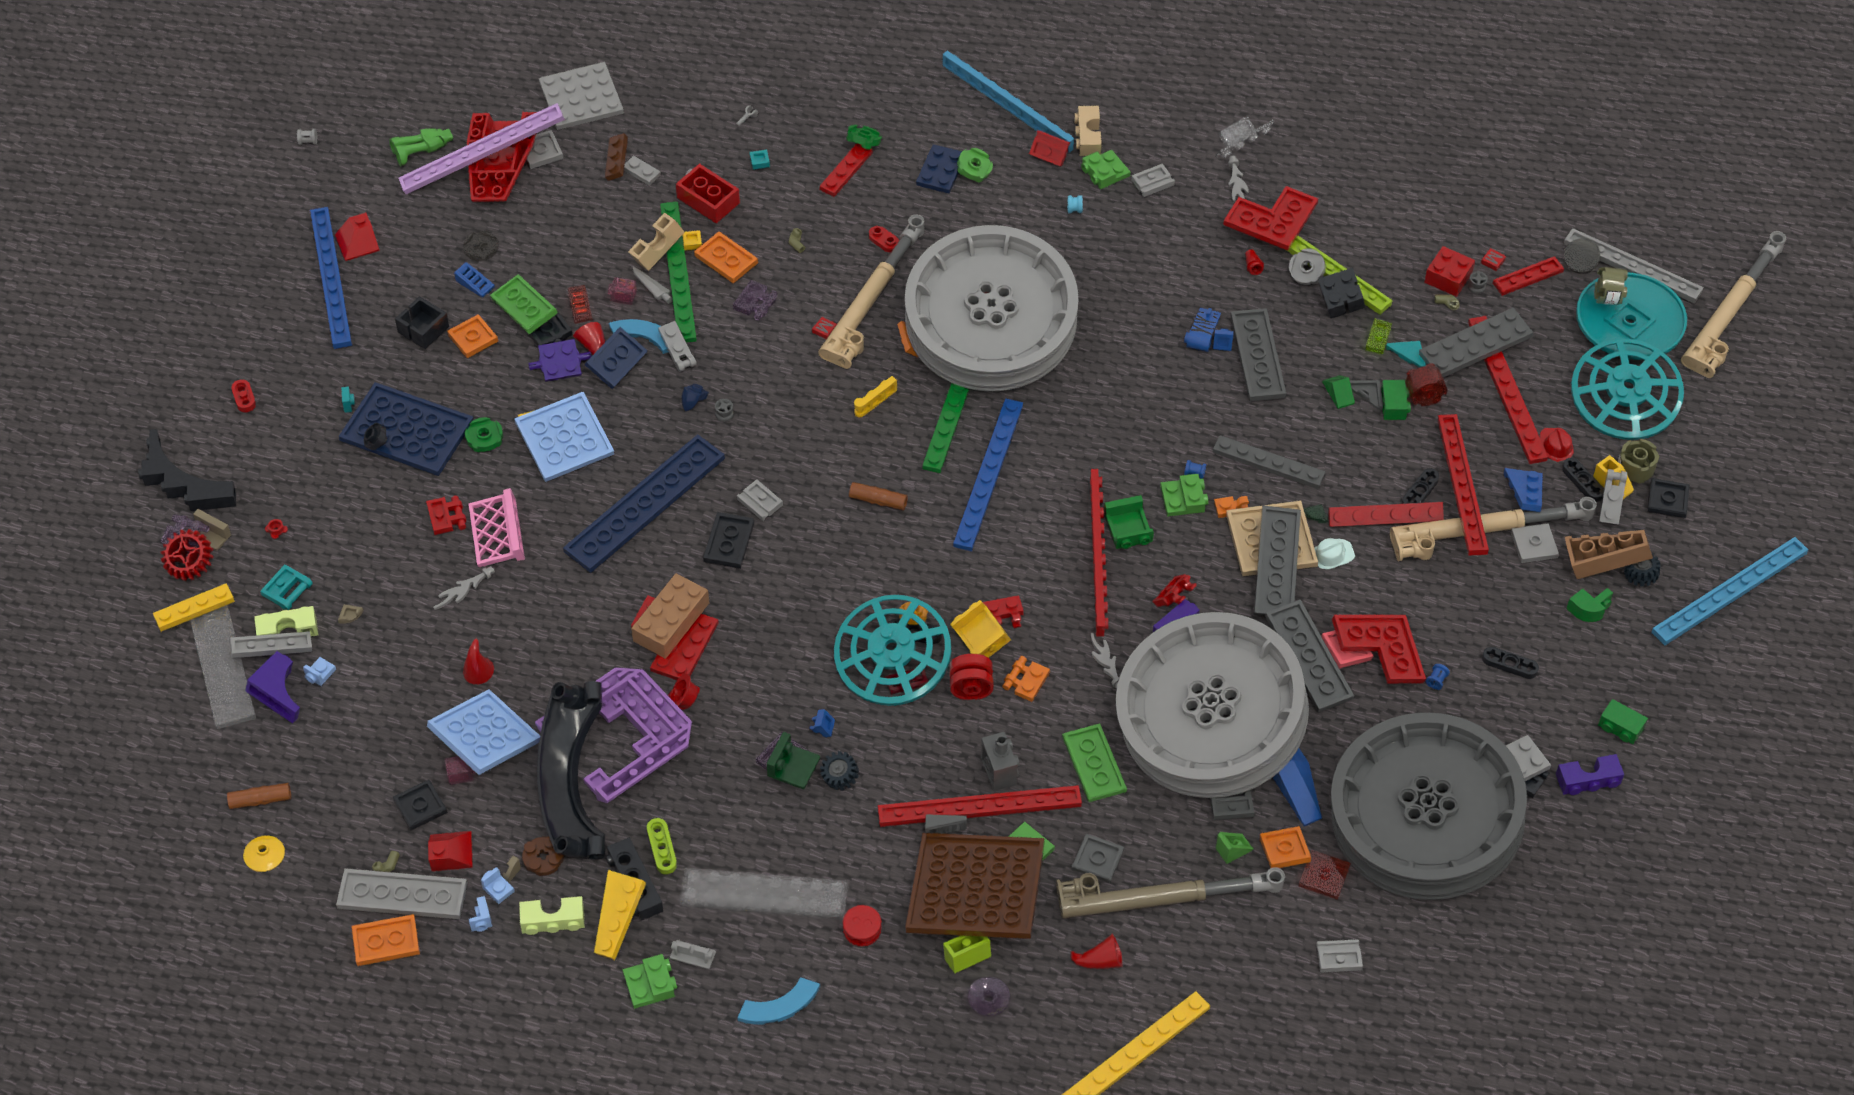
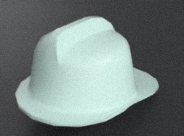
M1324 539L1314 548L1318 559V566L1322 569H1332L1347 564L1355 557L1351 543L1344 539Z

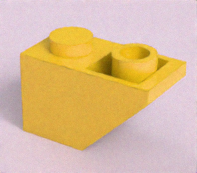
M1610 455L1596 465L1593 475L1602 487H1605L1608 469L1619 473L1625 471L1624 467ZM1628 475L1623 499L1634 491ZM1613 479L1612 485L1618 486L1619 480Z

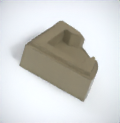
M344 604L338 622L345 624L355 621L363 613V607Z
M512 856L508 861L509 868L507 872H503V878L508 883L521 869L520 861L515 856Z

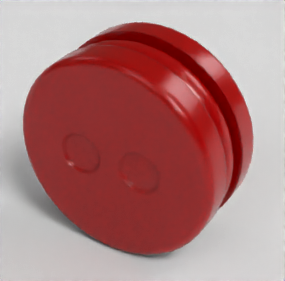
M858 905L849 909L843 918L845 938L856 946H868L876 942L881 934V917L874 908L866 905Z

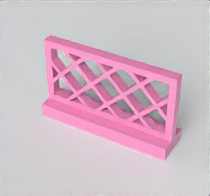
M511 488L503 490V495L469 503L478 567L516 558L517 561L525 560L516 498ZM502 501L503 504L498 510L492 508L495 503ZM483 507L485 509L478 515L474 512V508ZM489 511L495 513L490 520L484 518ZM499 516L505 518L501 525L494 523ZM481 521L487 523L482 530L477 528ZM491 526L497 528L493 535L486 533ZM502 531L507 533L503 541L497 538ZM483 536L489 538L485 545L479 543ZM494 541L499 543L495 551L489 548ZM504 546L510 549V553L502 555L499 552ZM486 551L491 553L488 559L481 560V556Z

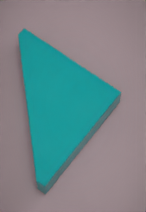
M1420 341L1386 344L1387 350L1395 352L1399 355L1398 357L1406 362L1413 363L1421 368L1422 371H1426L1425 361L1419 355V350L1422 349Z

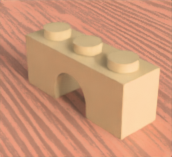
M1078 106V113H1075L1074 116L1075 124H1078V126H1075V137H1079V139H1076V149H1079L1080 156H1088L1095 152L1101 155V131H1090L1099 130V106Z
M666 213L652 225L656 230L654 240L650 243H645L639 239L628 251L636 262L648 271L684 233L679 224Z

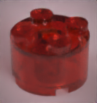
M1429 363L1426 366L1411 369L1407 372L1405 384L1413 404H1421V407L1434 405L1442 400L1441 396L1443 394L1446 396L1448 392L1440 369L1435 364Z

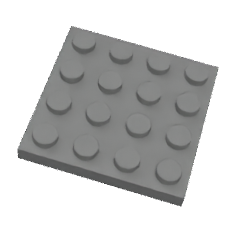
M605 62L539 78L548 107L558 103L565 120L555 124L557 130L624 113Z

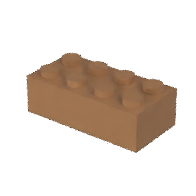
M675 573L631 628L633 642L666 659L708 606V590Z

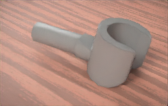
M747 106L745 109L746 113L736 124L740 126L749 117H756L758 111L755 109L750 113L753 107Z

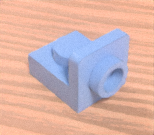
M319 657L311 667L305 665L303 669L305 678L310 683H317L321 686L336 670V667Z
M497 867L492 871L486 872L481 879L483 889L498 904L515 892L514 888L501 876L500 870Z
M485 896L477 898L478 906L475 907L477 917L469 919L472 931L481 932L485 931L488 927H492Z

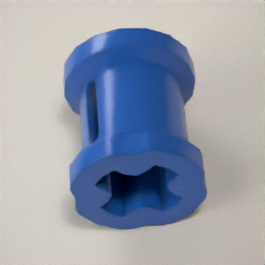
M1188 460L1184 475L1199 474V478L1203 479L1207 464H1196Z
M1435 664L1432 668L1433 672L1426 678L1425 682L1429 687L1440 690L1443 687L1442 682L1449 676L1450 671L1442 664Z

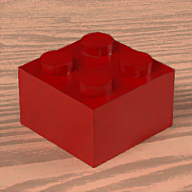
M1442 246L1427 268L1424 283L1457 297L1473 273L1475 260Z

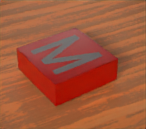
M1490 248L1482 258L1481 264L1497 271L1505 261L1506 256Z
M821 317L812 328V333L827 339L837 324Z

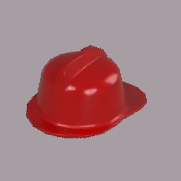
M1544 428L1541 431L1540 439L1548 458L1559 462L1572 457L1574 453L1572 438L1564 429Z
M684 673L678 678L668 696L680 709H687L695 702L700 688L691 682L689 674Z

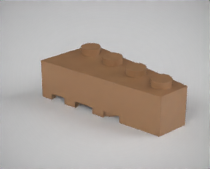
M1644 530L1619 532L1618 535L1602 533L1601 536L1594 537L1589 535H1581V538L1565 537L1576 579L1653 558Z

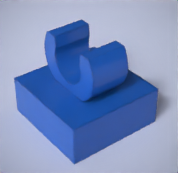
M1222 328L1221 330H1215L1213 349L1231 351L1233 331Z
M825 709L818 710L817 716L812 718L815 725L810 726V729L814 733L820 732L823 737H831L835 719Z

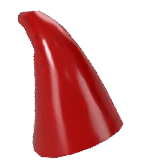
M598 322L587 323L573 334V337L590 351L592 356L605 343L602 326Z
M474 639L464 663L463 675L471 684H483L492 677L494 665L489 658L482 656L479 651V641Z
M1113 933L1083 954L1071 951V960L1081 967L1109 969L1122 967L1123 964L1121 951Z

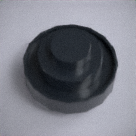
M374 423L365 431L364 446L373 451L386 443V427L380 423Z

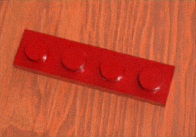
M857 143L819 186L820 190L835 197L873 153V149H865L861 147V144Z

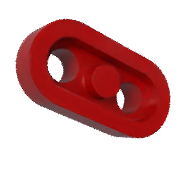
M874 226L869 230L870 241L886 252L891 253L899 242V239L884 227Z
M246 380L235 381L231 389L237 408L241 412L252 411L256 406V402L249 382Z

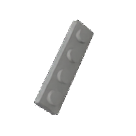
M310 631L230 638L232 658L273 655L276 651L281 654L312 652Z

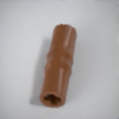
M852 482L849 490L850 498L903 511L908 501V495L856 482Z
M289 783L227 792L229 809L291 800Z

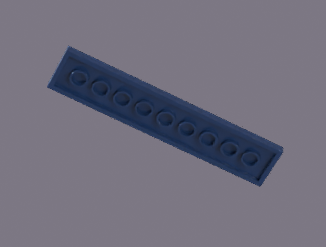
M697 434L564 546V553L590 573L593 572L725 459V454Z

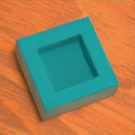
M767 150L750 152L752 169L770 167Z
M341 387L344 412H352V405H355L354 394H350L349 387Z

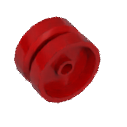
M964 654L954 658L950 662L951 693L955 697L964 700L982 699L989 696L993 691L992 661L980 654Z

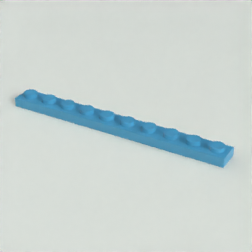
M949 51L943 54V66L1036 131L1040 130L1071 142L1067 149L1068 153L1074 149V138L1070 134L1064 132L1018 98L1009 94L1007 90L996 85L994 81L983 76L981 72L973 69Z
M1796 537L1792 538L1655 626L1651 633L1660 642L1667 645L1806 555L1808 549Z

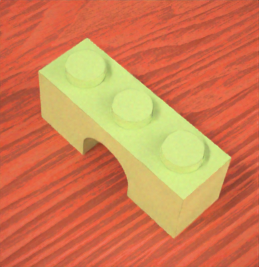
M313 606L254 616L256 635L279 634L285 628H294L297 632L310 631V636L318 635L316 614Z
M582 896L561 898V908L553 914H547L542 911L540 900L519 902L522 933L534 935L543 931L555 933L559 930L568 929L576 931L580 928H585Z

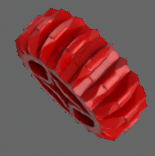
M188 529L187 532L180 530V535L173 533L174 538H167L169 543L163 544L166 550L160 551L164 556L161 558V562L165 563L163 565L164 569L168 570L169 575H174L176 579L181 578L183 581H186L188 577L190 580H194V575L201 577V571L207 572L206 565L211 566V563L208 561L213 559V555L210 554L213 552V548L210 546L211 542L206 540L207 537L204 534L200 535V532L197 530L194 532L191 529ZM189 542L198 543L199 548L191 547ZM175 562H183L186 568L176 567Z

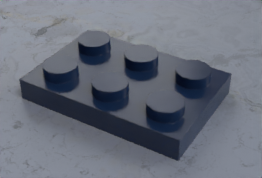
M933 144L916 180V185L950 194L959 173L957 161L962 151Z
M619 327L586 362L585 366L613 389L648 350L624 329Z

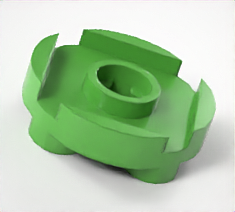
M971 148V150H964L960 154L957 161V170L959 174L964 175L968 179L981 182L991 173L993 163L988 159L989 155L978 148Z

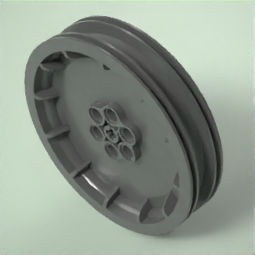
M1412 713L1385 720L1362 733L1342 755L1336 767L1331 788L1332 826L1337 843L1347 861L1359 874L1374 885L1388 892L1414 899L1439 900L1458 897L1473 892L1494 880L1507 868L1515 857L1525 829L1526 784L1521 768L1511 751L1485 728L1466 719L1448 714Z

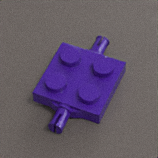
M575 339L539 345V361L528 364L530 370L541 368L544 373L545 382L582 375L581 361L590 359L591 353L589 351L579 354Z

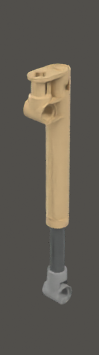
M916 214L909 217L908 225L900 235V240L885 262L879 263L819 349L818 353L822 359L849 369L852 365L851 360L863 352L864 337L861 332L856 331V328L894 275L895 266L909 246H912L918 237L924 234V218L921 215Z
M1774 231L1770 234L1769 240L1760 251V256L1746 275L1739 278L1682 356L1681 363L1685 367L1707 378H1712L1715 375V368L1724 363L1729 348L1726 343L1718 340V338L1756 287L1755 281L1768 263L1772 262L1782 252L1786 241L1784 233Z
M1583 497L1580 499V502L1563 504L1562 507L1541 509V512H1523L1522 509L1482 514L1481 519L1485 533L1524 527L1528 523L1557 519L1589 521L1593 518L1596 501L1591 497ZM1460 518L1390 528V539L1397 561H1402L1406 557L1420 558L1422 560L1430 559L1433 555L1435 540L1464 536Z

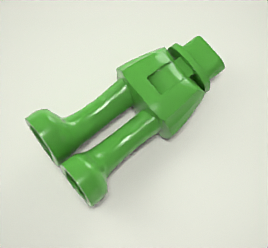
M420 129V134L393 137L389 139L393 154H396L399 165L403 166L407 164L410 154L422 151L434 152L447 145L448 141H452L453 135L449 129Z

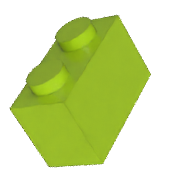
M958 936L943 943L945 961L954 973L991 957V946L988 937Z

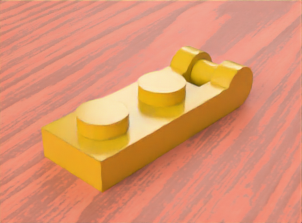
M891 376L887 380H883L874 390H870L865 397L855 399V416H865L897 391V380Z

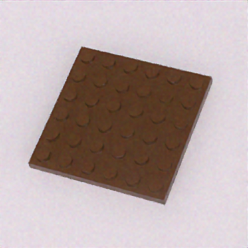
M923 833L905 926L906 933L1031 939L1045 846L1044 838Z

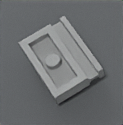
M1163 164L1134 174L1131 178L1137 189L1142 192L1143 197L1175 185V180L1171 178L1170 173Z
M757 479L746 487L741 494L737 495V500L762 521L783 506V501Z
M1359 939L1317 942L1320 973L1362 970L1363 963Z

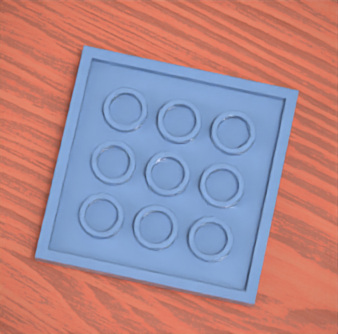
M584 392L515 418V424L545 482L614 455V450Z
M489 689L427 722V727L478 775L538 744L540 741V735Z

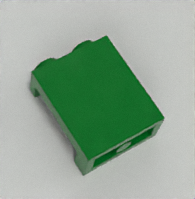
M1141 495L1104 503V516L1116 549H1128L1134 545H1147L1153 542L1154 531L1150 529L1147 522Z

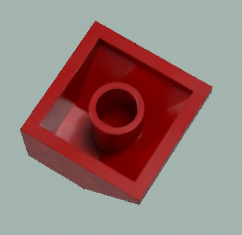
M367 213L348 218L335 234L345 261L380 251Z
M464 831L430 835L428 859L431 871L473 868L472 832Z

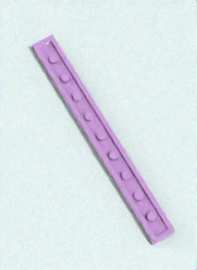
M558 103L399 177L404 193L408 194L565 120Z

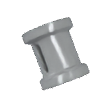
M298 129V144H317L316 129L311 131Z

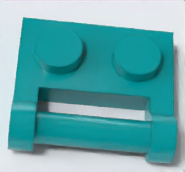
M284 565L260 592L263 597L276 603L282 609L290 610L292 603L306 588H310L313 582L307 576ZM297 581L300 582L297 588L287 597V599H284L283 596L293 587V585Z

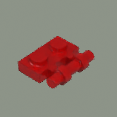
M453 496L451 498L452 501L447 503L445 497L426 501L434 535L453 531V524H457L460 530L466 528L465 523L467 520L462 512L463 505L459 501L458 496ZM449 511H454L455 515L450 516Z

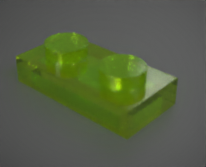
M1374 319L1365 350L1379 354L1384 353L1392 327L1391 322Z

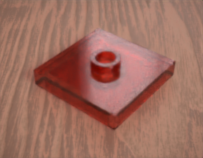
M1311 850V862L1306 864L1298 887L1338 900L1351 863Z

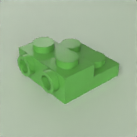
M1113 150L1101 155L1095 152L1082 158L1081 168L1083 172L1088 173L1093 184H1097L1100 189L1130 176L1131 172Z
M1199 474L1182 475L1177 481L1161 482L1160 487L1167 516L1205 512V505H1208V496L1203 494L1202 490L1205 489L1204 479H1200Z
M663 954L643 959V964L623 969L634 1009L675 997L676 981L674 976H669L668 971H672L669 959H664Z

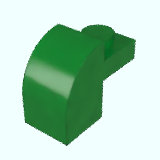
M1607 588L1593 598L1588 592L1581 589L1569 599L1566 609L1582 621H1599L1603 618L1605 610L1612 603L1613 592Z

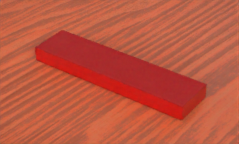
M1554 256L1494 279L1493 285L1503 296L1564 272V268Z

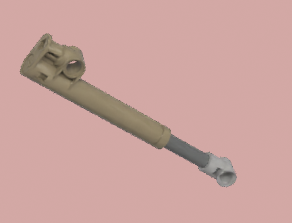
M1273 867L1267 872L1250 874L1249 877L1206 883L1201 879L1194 882L1186 881L1100 893L1097 877L1092 873H1085L1080 878H1074L1073 881L1061 882L1060 879H1057L1056 889L1060 911L1062 912L1061 916L1062 918L1193 902L1195 900L1200 901L1205 900L1206 896L1249 890L1253 893L1261 891L1277 893L1283 888L1285 874L1280 868ZM1089 884L1092 887L1089 888L1085 887L1084 885Z

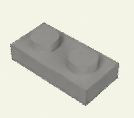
M635 156L624 165L625 172L649 186L661 176L659 170Z

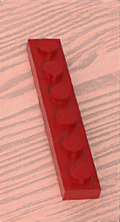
M1443 502L1328 508L1329 527L1444 520Z

